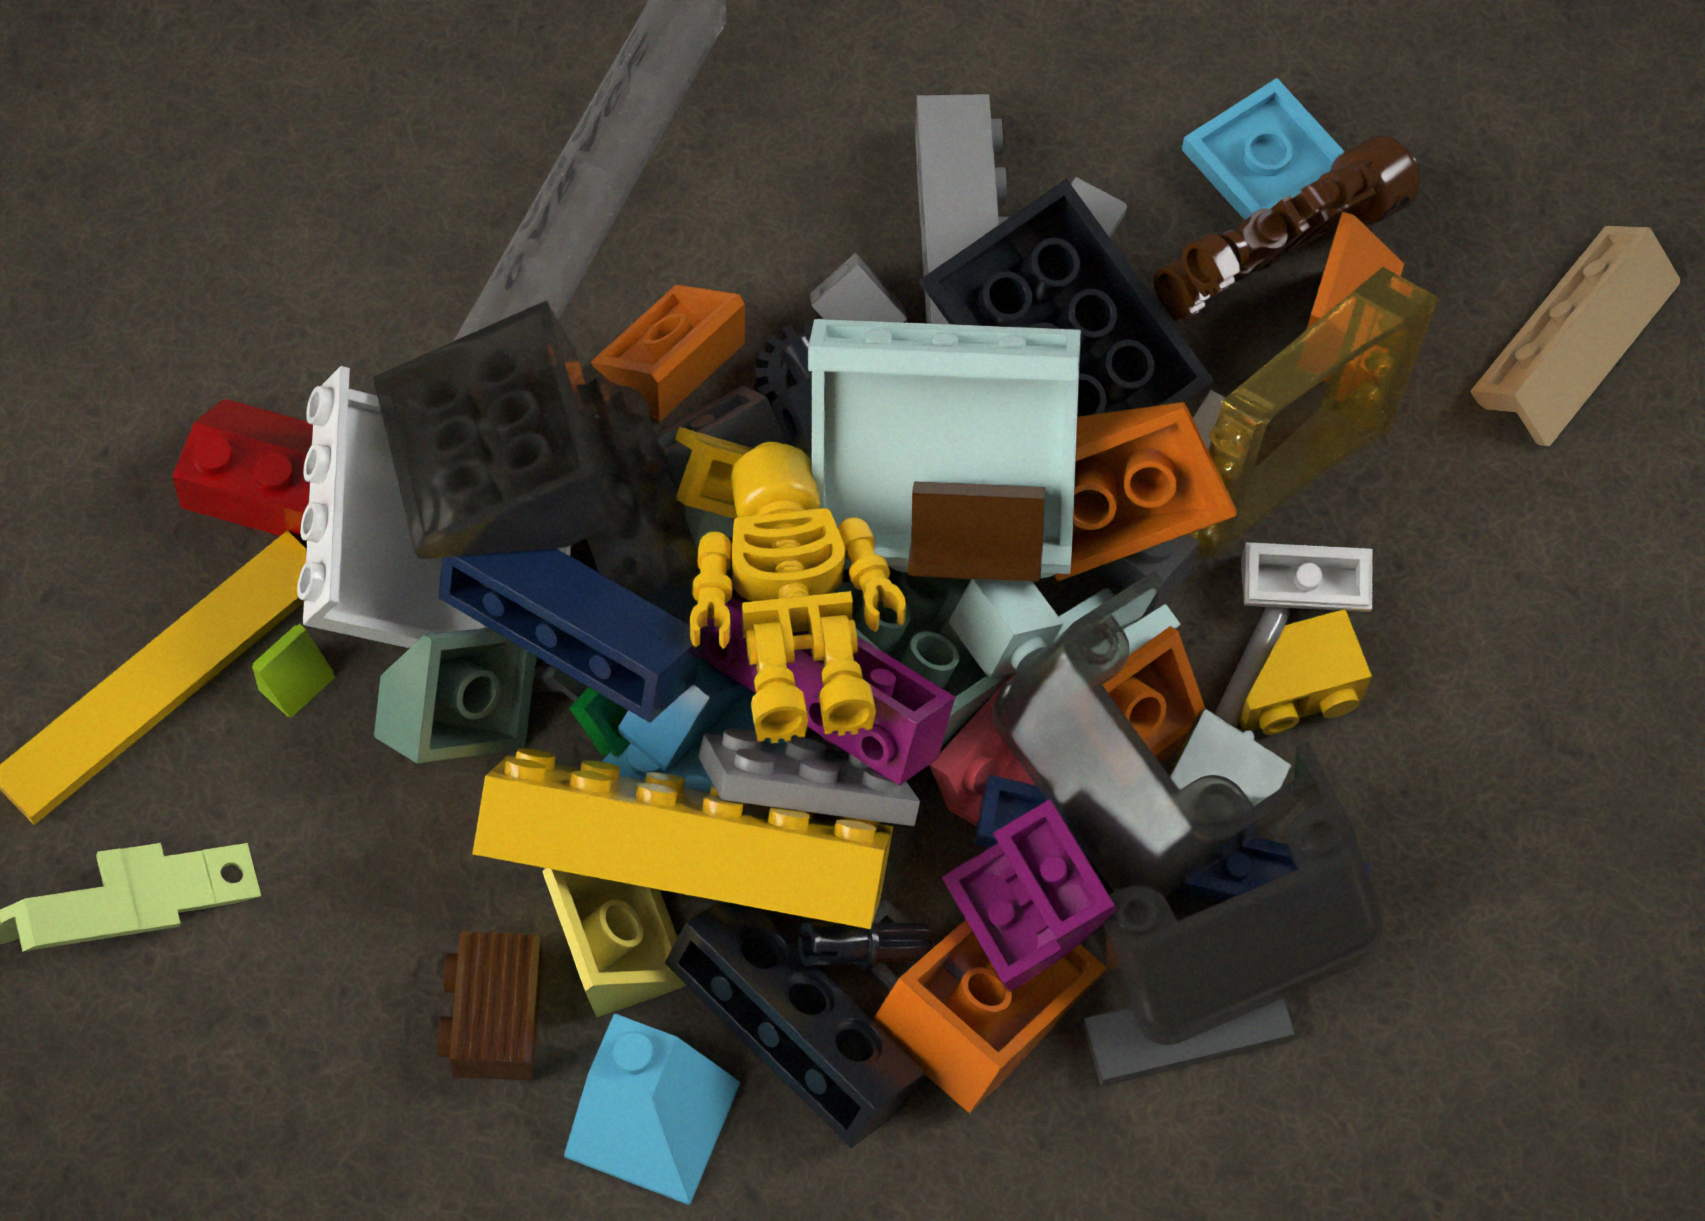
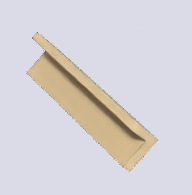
M1605 226L1472 388L1470 392L1480 406L1486 410L1517 412L1538 445L1550 446L1680 284L1677 272L1651 228Z

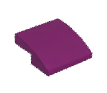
M1051 799L995 831L993 834L998 841L996 845L942 876L943 881L1009 992L1029 981L1073 950L1117 910Z

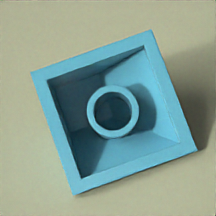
M614 1013L587 1075L564 1158L690 1206L739 1089L740 1081L678 1037Z

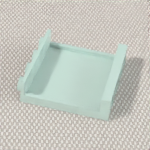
M814 319L808 346V371H812V477L816 482L820 498V508H827L831 511L837 528L843 520L849 517H857L864 520L875 539L874 551L876 555L885 558L887 565L892 569L908 572L914 481L1045 487L1041 578L1050 577L1056 573L1070 574L1081 330ZM845 558L844 569H850L852 566L850 559Z

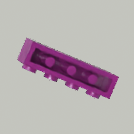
M733 587L731 600L725 604L730 613L729 643L724 649L719 645V628L714 626L713 618L708 619V626L700 629V632L704 633L700 658L719 669L724 675L733 678L756 693L754 679L758 671L756 665H750L747 641L746 638H743L742 603L752 601L741 597ZM808 631L794 632L792 634L793 636L806 635ZM857 636L858 652L853 654V658L861 667L863 680L868 682L872 689L876 709L872 730L860 728L858 734L853 735L851 731H847L843 736H838L837 731L825 735L818 698L820 690L824 687L821 672L825 667L823 660L813 661L811 649L794 650L795 662L794 664H786V666L794 674L796 687L804 694L809 719L807 727L899 786L938 759L955 696Z

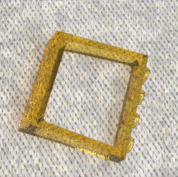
M1382 267L1222 401L1217 422L1209 433L1211 443L1208 451L1236 507L1237 513L1235 517L1189 533V535L1200 542L1199 549L1217 556L1318 476L1351 454L1389 433L1439 301L1437 296ZM1331 375L1322 404L1316 413L1254 468L1266 427L1270 420L1286 406Z

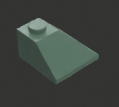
M490 628L423 635L380 677L374 737L417 764L525 748L536 656Z

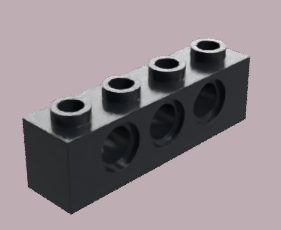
M718 901L685 923L665 961V964L850 1148H853L900 1112L926 1073L910 1058L905 1050L900 1048L816 965L805 966L801 961L798 947L758 908Z

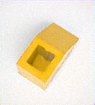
M1346 609L1284 626L1246 698L1239 721L1243 732L1262 729L1266 735L1278 734L1294 727L1299 722L1300 717L1322 712L1325 718H1335L1345 715L1359 706V701L1364 699L1372 675Z

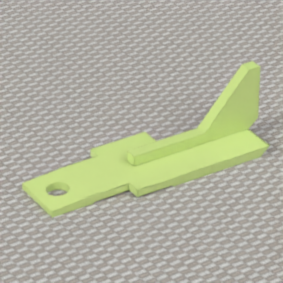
M161 843L99 851L96 857L103 887L25 898L1 909L0 945L20 938L22 952L175 928L181 924L178 913L235 904L261 897L248 843L164 856ZM227 866H237L241 869L243 878L237 883L226 882L221 876V870Z

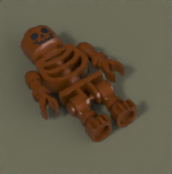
M1385 136L1373 137L1339 154L1331 165L1329 172L1321 175L1317 181L1300 189L1301 192L1292 198L1289 195L1281 199L1271 209L1263 208L1257 210L1240 225L1238 232L1229 230L1220 235L1210 233L1187 244L1183 250L1182 259L1160 268L1155 273L1154 288L1159 301L1175 322L1181 318L1184 321L1196 315L1205 307L1204 301L1210 298V294L1213 297L1226 290L1230 285L1239 282L1251 271L1254 272L1263 266L1265 268L1270 267L1279 261L1282 252H1293L1337 227L1342 212L1355 215L1365 225H1372L1409 207L1418 195L1420 183L1418 165L1414 156L1404 145L1391 137Z

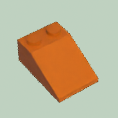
M1185 402L1077 417L1070 574H1054L1057 582L1236 516V507Z
M964 920L898 979L872 1021L900 1048L907 1052L910 1058L926 1072L925 1075L970 1114L1002 1084L1103 975L1107 967L1079 944L1050 967L1009 992L967 920ZM951 961L965 973L960 982L945 969Z

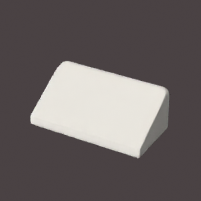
M1246 542L1241 554L1244 606L1319 610L1346 609V611L1371 612L1372 549Z

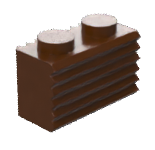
M462 931L459 935L458 953L446 952L443 987L444 993H455L453 1016H441L438 1054L439 1057H450L449 1061L453 1077L534 1081L542 968L540 935L534 933L529 935L517 933L513 935L508 932L498 934L496 932L484 933L478 931L472 933Z

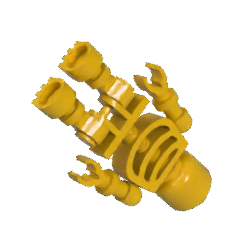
M778 442L762 443L744 453L734 464L731 473V484L738 516L734 520L733 543L724 533L717 531L708 532L699 541L698 568L700 569V574L694 578L692 589L693 597L698 604L693 607L690 616L691 643L695 648L700 645V629L708 626V619L713 618L714 626L719 628V645L723 649L728 645L730 640V613L725 604L731 600L734 587L741 597L752 601L742 603L743 638H746L749 663L750 665H756L758 671L754 679L756 695L753 696L751 701L757 741L761 742L766 738H770L771 743H778V740L781 738L785 742L791 741L793 735L805 737L809 720L803 692L796 687L793 672L786 666V664H794V650L811 649L813 661L823 660L825 665L821 672L824 687L818 695L825 735L832 734L833 731H837L838 736L845 735L847 731H851L853 735L858 734L860 728L872 730L876 715L870 684L863 680L861 667L853 658V654L858 652L855 622L854 619L852 620L853 600L851 591L832 592L841 586L844 578L845 558L850 559L852 566L848 573L853 586L858 590H862L864 619L868 627L874 632H877L879 629L880 612L877 610L878 601L882 602L884 608L893 609L897 614V624L903 626L906 610L905 597L901 590L888 579L890 575L889 567L885 558L876 555L874 551L875 539L868 524L860 518L849 517L843 520L837 528L831 511L827 508H820V498L816 482L812 477L811 458L800 448ZM731 557H732V580L727 576V571L730 570V568H731ZM808 631L806 635L793 636L792 634L794 632Z

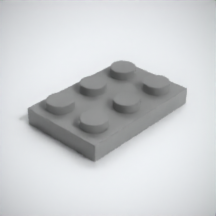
M737 728L726 729L724 736L709 733L703 734L699 759L721 800L915 826L920 801L908 783L904 782L899 786L887 777L878 774L873 768L849 753L826 750L824 744L818 741L800 737L791 738V741H788L787 744L766 741L758 742L755 732Z

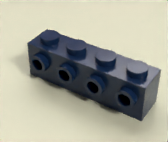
M493 511L489 512L443 550L439 599L647 722L651 723L696 682L704 633L700 632V645L695 648L691 643L690 625L674 617L636 595L631 590L603 576L579 560L565 554Z

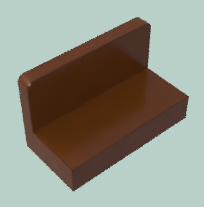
M914 481L908 574L921 577L1039 581L1041 578L1045 487Z

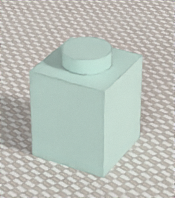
M971 579L949 620L950 625L958 634L960 640L988 678L1013 673L1028 674L1039 668L1050 655L1049 649L1063 626V622L1031 581Z

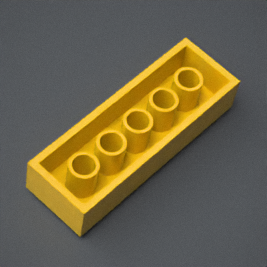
M517 749L516 756L507 755L485 775L473 855L871 929L880 904L893 826L882 825L878 821L721 800L714 785H711L710 792L684 788L686 781L684 778L666 773L649 772L646 774L645 780L620 776L621 768L619 766L602 761L584 760L581 762V768L555 764V754L537 749Z

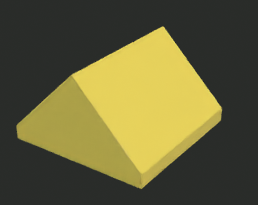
M548 868L542 871L583 987L596 1018L687 986L665 964L677 940V935L659 889Z

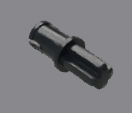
M873 921L871 929L846 924L804 923L800 930L803 935L810 934V936H799L798 938L799 955L805 966L848 963L856 964L860 970H871L876 962H918L933 948L931 930L924 923L875 924Z

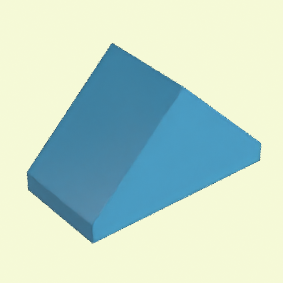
M700 658L696 682L658 717L649 723L628 710L618 727V733L667 773L749 689L733 678L724 675L719 669Z

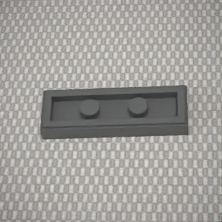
M1276 973L1084 1018L1083 1022L1101 1087L1291 1042L1295 1036Z

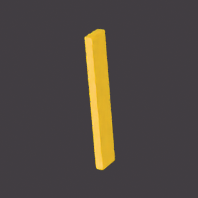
M288 530L1 763L0 790L33 825L37 824L304 603V600L298 597L297 587L301 570L306 563L307 549Z

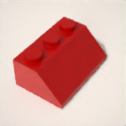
M222 399L194 422L173 472L172 479L180 507L281 536L288 530L298 541L307 543L306 540L302 539L300 529L304 511L309 504L310 482L305 481L303 472L307 453L312 446L313 424L236 401Z

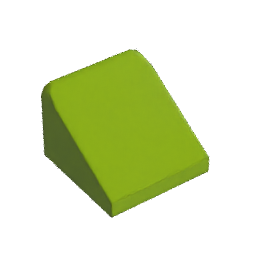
M300 623L297 626H293L262 654L252 666L258 690L286 716L291 718L335 678L332 668L308 631Z

